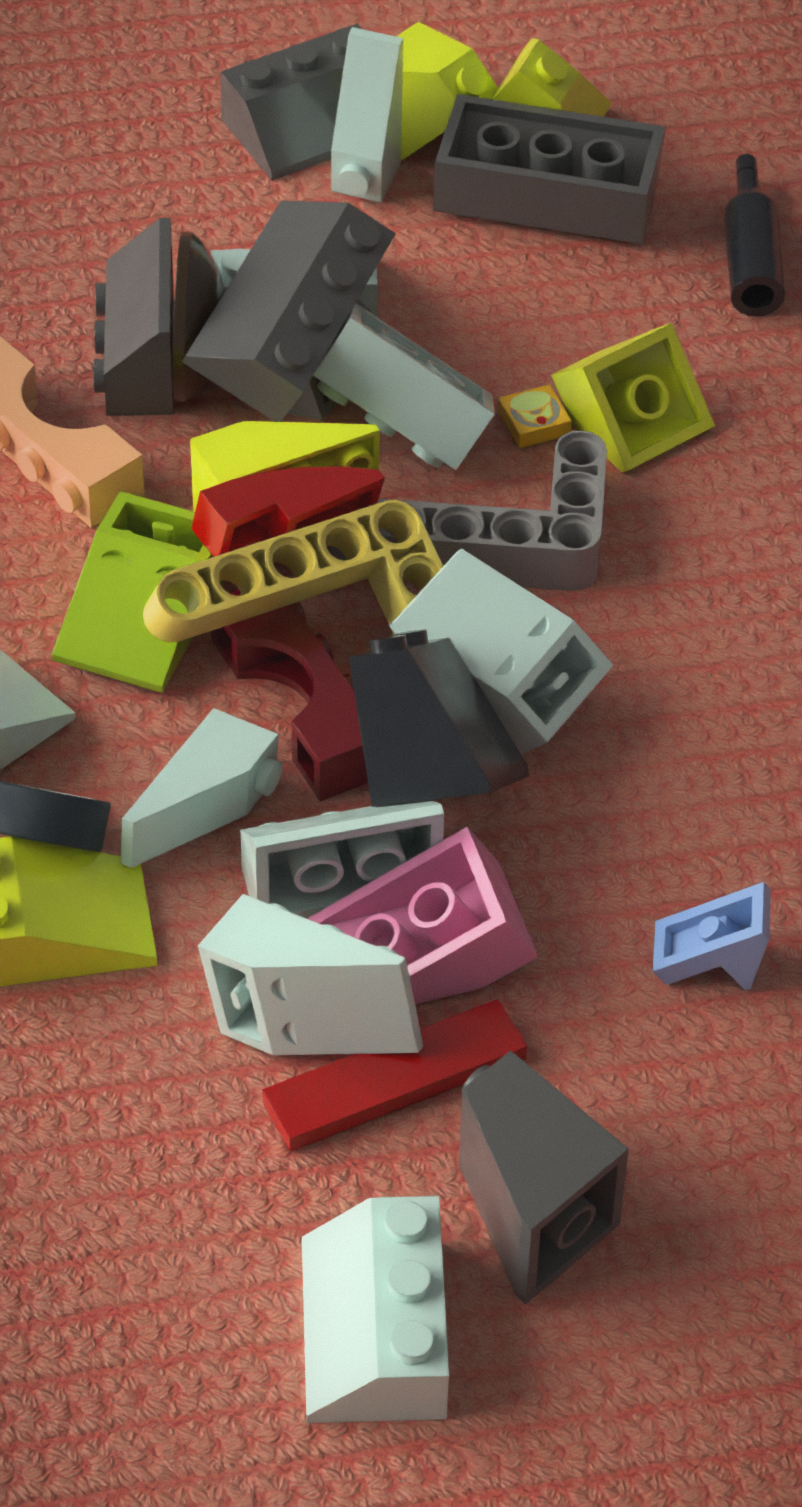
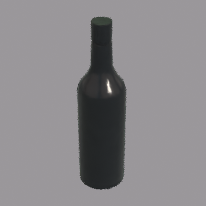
M743 154L736 159L737 195L729 201L724 214L730 298L733 307L740 313L748 316H764L779 309L785 298L778 212L773 200L760 191L756 158L751 154Z

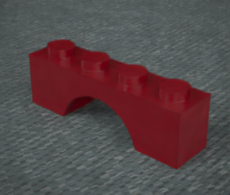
M239 589L229 593L231 595L241 596V592ZM300 601L211 631L212 642L237 679H267L282 683L298 692L308 703L302 712L292 720V761L320 802L368 783L352 676L350 674L343 675L336 666L332 650L326 638L322 634L315 635L306 622L305 612Z

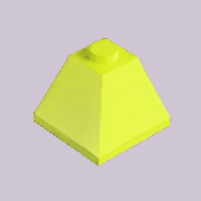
M420 22L415 23L396 36L403 38L401 161L445 132L457 94L491 99L498 89L473 48Z
M534 38L526 44L491 98L493 100L602 117L605 116L612 104L579 71L542 41Z
M672 323L596 352L551 375L565 409L572 420L573 427L578 431L592 432L601 437L607 448L606 458L621 472H627L715 426Z

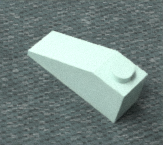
M352 27L349 32L331 149V191L382 202L401 164L403 38Z
M213 708L122 818L121 864L133 868L246 816L262 795L269 796L272 794L279 782L282 772V763L277 761L279 734Z

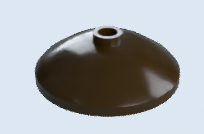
M183 231L180 235L174 301L173 395L175 402L189 401L198 393L208 379L182 361L224 294V285L219 267L204 242L194 232Z

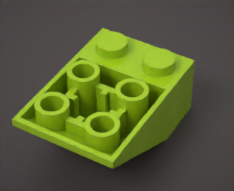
M123 491L118 493L96 530L53 649L52 661L163 693L193 637L178 642L159 640L145 626L143 612L145 604L165 574L213 557L191 530L195 512ZM225 580L220 581L221 586L223 585ZM172 598L165 599L167 605L173 611L181 614L188 613L186 607L180 601Z

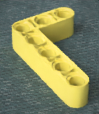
M389 500L172 570L162 577L144 607L143 618L145 626L156 638L166 642H178L368 579L390 625L417 596L407 590L403 581L413 583L421 591L440 571L443 565L417 511L406 502ZM379 529L392 533L398 543L386 540L381 535ZM327 546L336 547L342 551L346 560L336 559L327 550ZM273 563L283 564L288 567L293 573L294 578L284 577L278 573ZM225 580L236 585L241 592V596L231 595L226 592L220 585V581ZM172 598L184 604L188 613L181 614L169 608L165 599Z

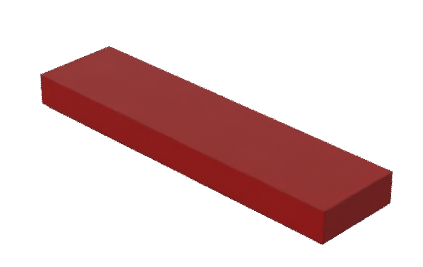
M496 999L420 1028L423 1048L419 1053L353 1054L262 1089L263 1104L289 1151L292 1152L463 1085L479 1067L483 1065L491 1067L509 1051H512L524 1061L527 1059V1045L500 1001Z

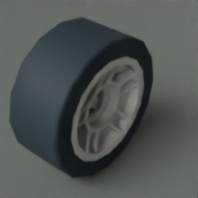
M0 781V834L100 852L103 848L111 804L88 797Z

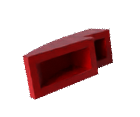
M332 466L272 470L232 479L200 491L191 530L212 556L215 557L378 503L385 477L378 469Z

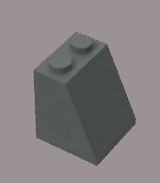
M509 1051L491 1067L483 1065L475 1070L463 1086L459 1167L514 1293L523 1303L527 1304L620 1225L629 1149L517 1055Z

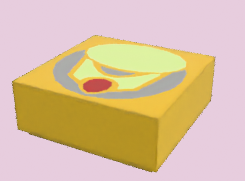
M550 384L498 398V413L519 449L558 439L564 434L571 432L572 420Z

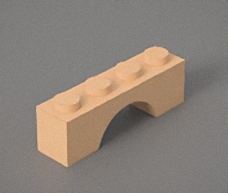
M0 336V451L5 453L19 466L21 472L28 480L32 482L37 481L48 490L64 511L68 513L73 512L91 528L102 522L120 491L140 497L144 496L142 454L106 424L91 428L69 429L50 425L32 414L38 405L34 364Z

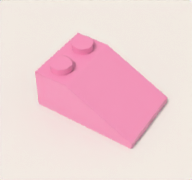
M468 827L307 918L321 925L329 924L335 926L344 934L374 946H386L394 950L398 955L405 957L415 1005L484 988L538 957L500 863Z

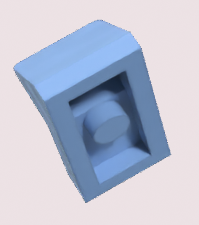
M765 882L655 921L653 973L668 985L721 966L744 990H750L769 942L771 889Z

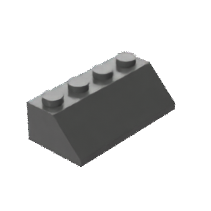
M457 94L435 160L434 211L643 244L654 203L666 126Z
M280 201L182 362L274 422H281L306 389L396 233L348 202Z

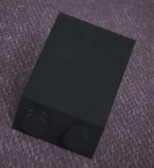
M427 629L391 634L390 637L369 640L370 652L349 657L372 807L491 793L529 777L528 764L450 638L428 640Z

